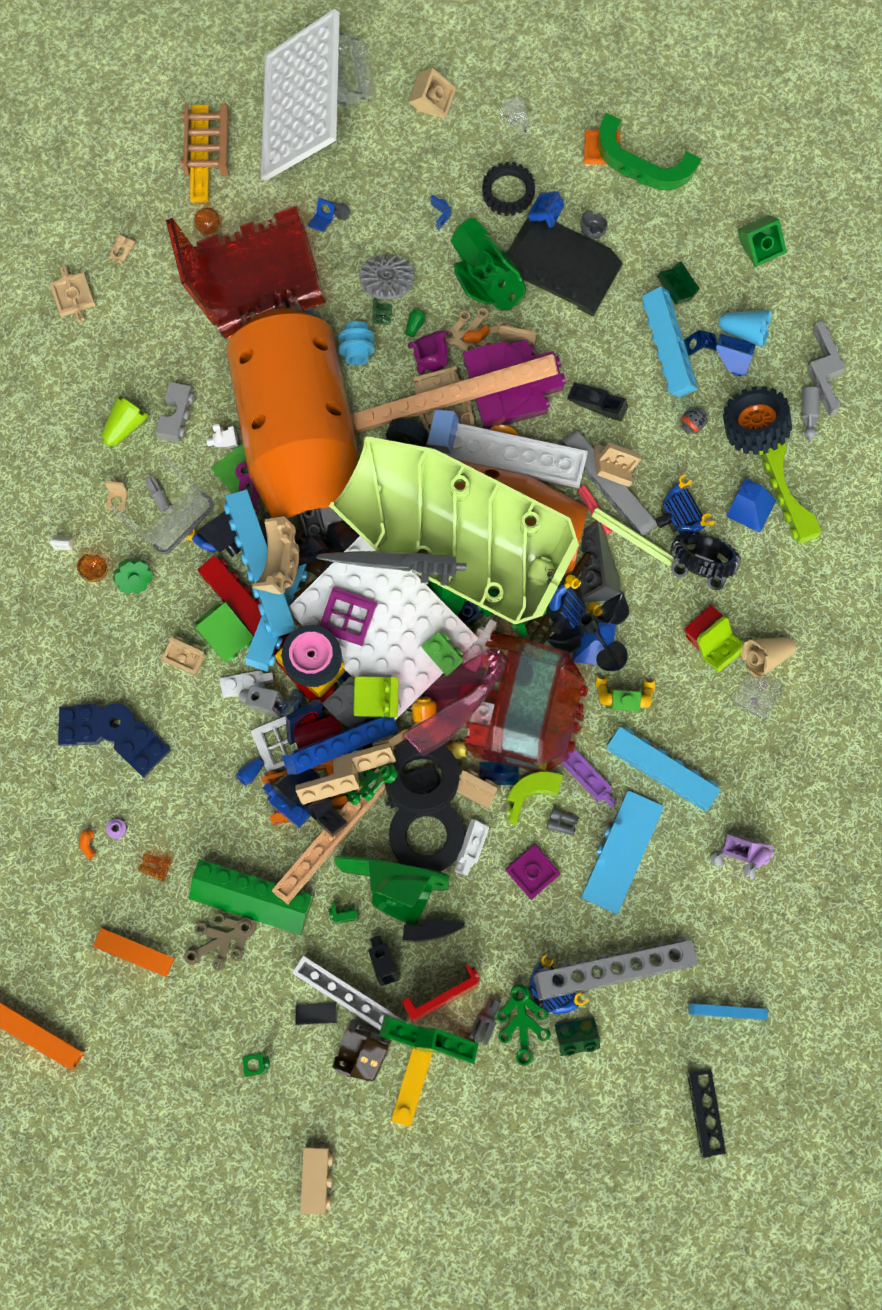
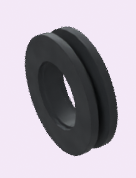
M415 738L403 742L393 750L396 762L389 764H393L396 767L398 775L392 783L385 782L384 784L389 798L397 807L411 814L427 815L440 811L452 801L459 785V767L455 756L445 745L433 739ZM426 759L437 764L442 774L438 787L425 794L413 793L408 790L401 779L402 771L408 763L413 760Z
M449 804L440 811L427 815H415L399 809L390 824V846L396 859L401 864L441 872L451 866L459 857L458 855L464 842L463 824L458 813ZM423 816L434 817L440 820L447 831V840L444 847L438 853L432 855H420L414 852L407 842V830L410 824Z

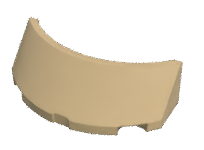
M285 516L265 519L268 541L267 561L261 577L252 586L254 589L283 594L285 589L291 587L294 583L299 565V546L295 542V527Z

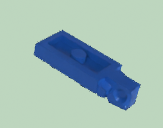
M268 782L262 788L264 793L269 796L267 800L270 805L296 827L300 828L311 816L300 804L291 810L272 790V785Z

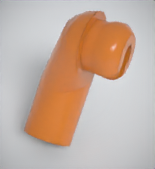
M483 325L478 331H467L463 335V340L466 343H479L490 332V328L487 325Z
M91 829L83 830L79 838V848L88 860L96 855L90 846V840L94 837V832Z

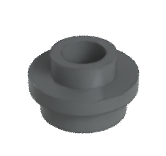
M344 203L336 204L334 210L335 217L339 220H347L350 214L349 207Z

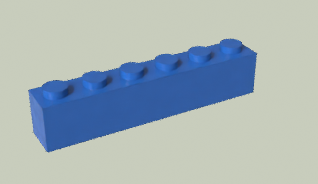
M376 716L282 755V759L288 774H299L396 733L399 730L394 717Z

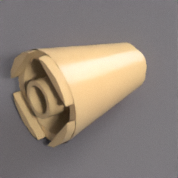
M790 637L750 639L742 645V661H746L748 666H745V668L751 675L755 677L764 676L794 655L796 644Z

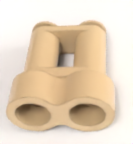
M117 234L114 239L115 243L107 257L111 260L115 259L123 265L129 252L134 249L136 242ZM120 248H122L123 251L121 252L120 256L117 257V253L119 252Z

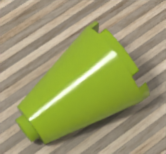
M118 394L101 433V437H103L102 442L109 447L112 445L117 446L147 420L149 415Z

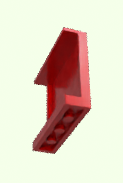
M466 965V973L470 979L418 1008H415L410 998L403 1000L402 1003L411 1020L416 1023L478 988L480 977L474 967L470 969L469 965Z

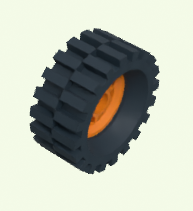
M757 386L752 387V391L744 389L741 395L738 393L733 395L734 400L729 399L727 401L723 414L727 440L729 439L731 446L735 445L736 450L740 451L743 448V453L748 454L749 451H753V455H758V451H763L766 454L769 453L768 449L772 448L773 451L778 449V443L783 445L785 438L790 437V431H792L790 406L787 398H784L781 392L777 394L776 389L771 388L770 391H767V387L762 386L761 390H757Z

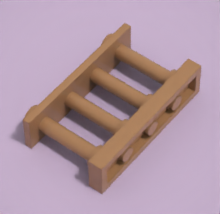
M185 104V111H182L181 114L182 122H184L183 158L180 159L181 169H184L185 176H189V167H216L220 169L221 176H228L229 111L227 104H220V111H217V113H190L189 105ZM217 120V122H220V127L190 129V121ZM190 136H217L219 142H216V144H190ZM217 151L219 153V158H216V160H190V152Z

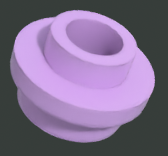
M113 819L107 824L106 832L111 838L119 839L126 833V825L120 819ZM115 825L119 826V830L117 832H113V827Z

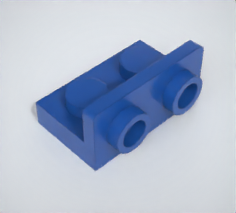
M559 191L540 193L528 213L529 220H546L549 228H552L564 208V200L561 198Z

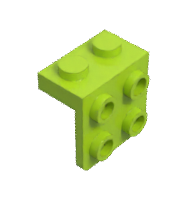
M726 616L716 620L710 628L703 631L697 638L702 659L718 673L741 654L742 645L744 644L732 634L729 619Z

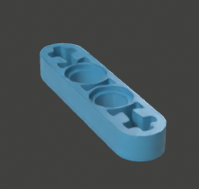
M689 1004L690 1015L768 1020V1009Z

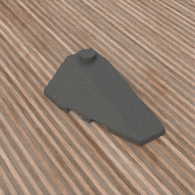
M597 521L585 528L583 532L581 551L589 553L591 556L581 571L579 579L581 584L576 588V593L583 602L608 601L621 594L619 575L602 525Z

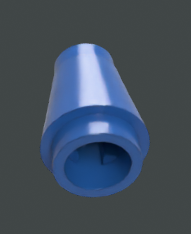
M256 757L237 770V779L245 786L249 783L252 784L264 763Z

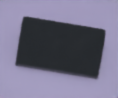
M336 1002L296 1005L295 1025L337 1023Z

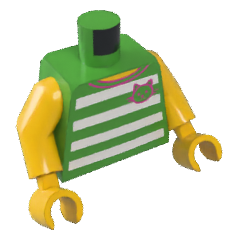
M597 675L595 686L598 688L599 701L602 705H606L605 708L642 711V708L650 707L653 691L655 690L654 678L652 682H647L646 678H644V691L607 689L608 676L605 675L604 679H601Z

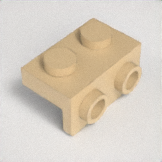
M169 636V644L161 661L196 676L206 658L203 648L195 644L192 646L185 644L186 641L176 636L174 639Z
M463 770L459 777L461 780H459L456 793L489 809L498 793V788L495 787L496 784L488 779L485 781L479 779V775L471 770H468V772Z

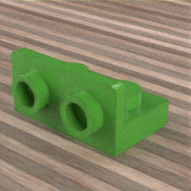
M437 631L421 647L442 672L448 676L465 661L462 658L464 653L458 647H452L449 643L452 640L445 632L441 634Z

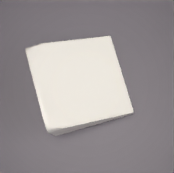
M55 536L50 540V544L54 549L73 550L74 537Z

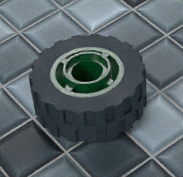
M396 418L389 424L386 439L425 447L429 433L418 423Z

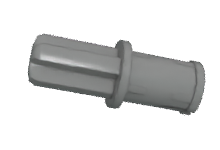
M155 477L147 478L145 483L159 511L163 513L169 510L171 506L164 496V490H161Z

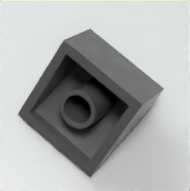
M349 677L323 703L332 715L347 728L362 723L369 717L353 715V677Z

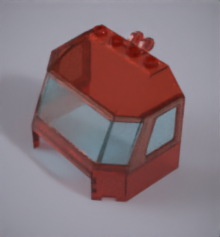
M492 632L490 635V640L492 641H487L485 646L507 650V656L490 725L466 721V728L470 729L469 736L466 735L465 746L476 759L539 772H548L569 759L570 753H574L576 742L573 739L575 734L581 732V726L578 721L584 720V704H582L583 697L587 696L588 686L568 651L521 637Z

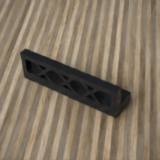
M712 1070L687 1073L700 1155L702 1158L726 1154ZM707 1074L709 1084L704 1090L699 1085L698 1076ZM704 1094L709 1096L713 1103L708 1111L703 1108L702 1097ZM708 1115L716 1121V1126L712 1132L706 1126L705 1119ZM712 1136L719 1141L720 1150L711 1151L709 1140Z

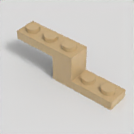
M390 742L334 758L333 775L296 785V792L302 805L359 789L358 772L396 762V756Z

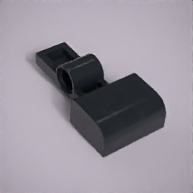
M345 521L329 524L326 532L327 539H322L320 535H314L307 540L306 544L299 545L298 566L320 561L321 559L316 558L319 554L344 552L360 535Z
M312 768L299 774L287 773L272 785V790L291 810L300 804L331 837L347 826V821L333 808L328 798L302 805L296 792V785L320 778Z

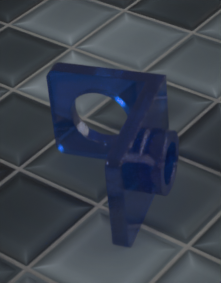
M698 330L684 339L689 356L702 348L717 351V339L714 333ZM692 339H696L697 342L694 349L690 347Z

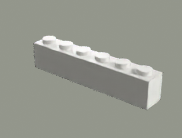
M305 956L302 957L293 971L294 975L379 1030H381L384 1016L404 1021Z

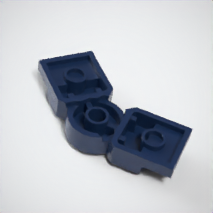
M96 704L59 707V746L98 745L101 741L106 740L114 744V750L143 778L172 751L143 722H136L134 714L122 704H110L102 709ZM115 720H120L119 727L112 728V723Z

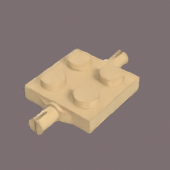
M67 266L60 267L62 277L57 281L49 283L61 317L75 314L77 322H81V320L83 322L85 318L82 311L95 306L85 274L81 272L69 275Z

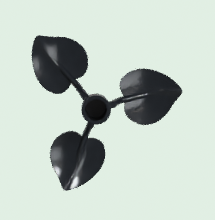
M623 592L602 605L601 609L603 612L598 618L591 613H584L579 618V627L576 625L573 629L563 628L560 634L554 633L547 639L550 645L559 652L573 653L581 647L580 638L584 637V631L587 634H595L605 648L597 654L596 662L598 666L605 671H618L622 669L628 660L627 649L618 641H614L607 646L597 632L599 627L597 622H610L611 624L618 625L627 619L629 606Z

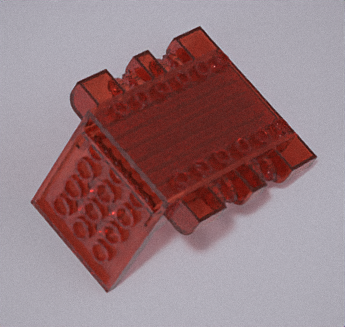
M298 205L274 213L276 226L273 219L268 220L270 228L265 229L262 223L257 224V229L253 221L241 225L242 237L239 231L235 232V241H231L230 236L226 235L224 236L226 244H224L222 236L216 234L197 241V247L193 246L173 218L166 220L181 284L213 326L217 325L224 339L232 337L245 324L243 315L248 322L252 319L251 312L255 311V315L268 310L279 309L277 303H279L280 308H286L284 301L289 299L292 306H295V297H297L303 311L326 303Z

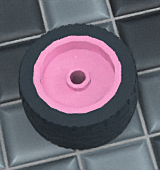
M305 625L295 629L286 638L282 648V662L287 674L295 682L306 687H319L329 683L339 672L342 663V652L337 638L329 630L318 625Z

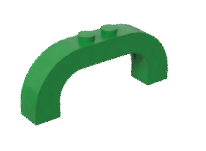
M608 113L604 115L597 135V146L602 159L612 169L620 172L625 177L636 180L639 184L657 190H674L684 186L693 178L701 163V158L686 151L681 162L675 167H658L622 149L616 140V134L619 131L622 120Z

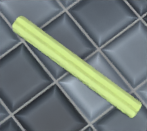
M596 508L592 513L594 519L666 565H671L675 557L600 508Z

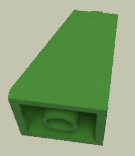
M219 601L191 624L223 662L227 660L231 662L238 656L237 652L242 648L243 650L248 648L253 639V635L223 601Z

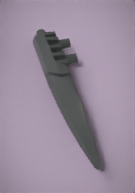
M351 551L325 553L316 556L317 559L343 564L407 572L412 570L413 574L418 575V573H421V584H428L429 574L433 576L441 575L440 585L448 586L449 576L456 577V570L466 571L467 563L456 562V556L411 552Z

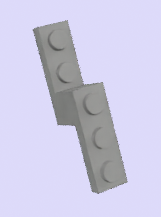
M821 321L815 324L813 333L824 357L810 362L807 371L814 386L819 388L820 399L828 416L831 417L837 414L840 403L838 398L834 397L832 385L828 380L842 375L845 369V362L838 354L836 343L832 342L829 328Z

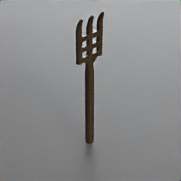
M589 553L583 554L570 575H574L576 578L579 576L591 557ZM547 614L529 620L525 626L527 636L530 639L524 648V652L528 650L534 640L539 643L533 653V657L538 654L552 633L550 629L552 625L549 624ZM534 621L539 623L538 627L533 625ZM543 626L548 629L547 632L541 630ZM530 628L535 630L533 634L528 632ZM538 634L544 636L542 640L537 637ZM519 635L515 646H518L524 637L521 638Z

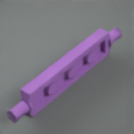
M545 726L539 730L546 738L544 747L597 802L604 799L612 808L617 803L610 795L612 787L559 732L551 734Z

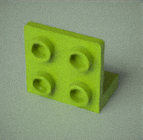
M354 677L353 715L398 717L399 678Z

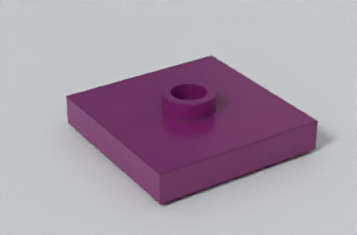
M535 844L505 869L507 874L530 900L535 898L561 875Z

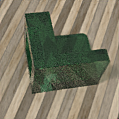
M373 297V324L391 325L392 304L378 303L377 298Z

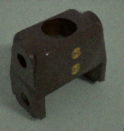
M358 1019L351 1020L342 1038L338 1056L334 1058L332 1068L335 1069V1072L345 1076L372 1082L377 1078L392 1041L379 1037L380 1031L372 1025Z

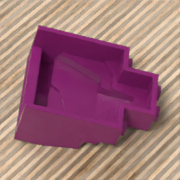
M527 340L509 344L501 342L464 351L463 363L466 366L469 379L551 354L555 357L554 351L534 356L533 346L529 345ZM559 356L555 357L557 375L475 398L482 421V428L489 430L497 425H509L547 414L550 404L546 395L563 391L564 384H566L564 373L560 374L559 367H561Z

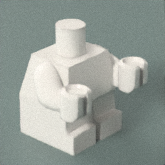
M219 424L212 425L216 433L212 434L213 438L207 439L208 446L215 445L216 448L231 449L239 446L236 428L232 426L224 431V428Z

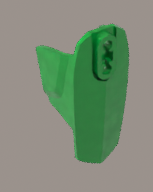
M470 218L461 223L455 230L451 242L462 260L461 262H456L453 266L454 273L465 294L469 298L485 305L492 304L501 311L511 310L521 302L526 293V286L519 270L497 241L475 218Z
M338 855L334 858L341 872L370 877V890L372 891V905L374 908L408 925H416L432 891H446L449 889V875L443 872L359 857Z

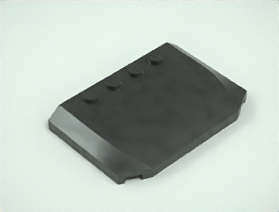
M529 218L525 220L506 253L519 270L523 280L578 306V310L593 317L623 265L611 248L557 222L552 228H549L546 220L530 221Z

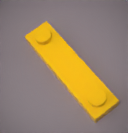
M412 1049L391 1119L392 1122L411 1127L433 1053Z

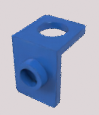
M432 195L431 205L443 213L437 219V229L440 230L451 217V207L445 200L438 199Z
M319 198L316 214L309 221L308 227L324 232L333 221L335 203ZM321 205H327L330 208V212L325 213Z

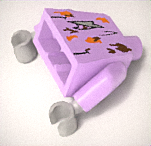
M727 834L726 843L721 848V852L712 853L710 858L712 865L715 864L717 867L724 864V856H731L751 863L743 866L744 877L749 875L750 879H754L756 877V868H760L762 864L768 865L769 860L774 856V850L770 844L751 838Z

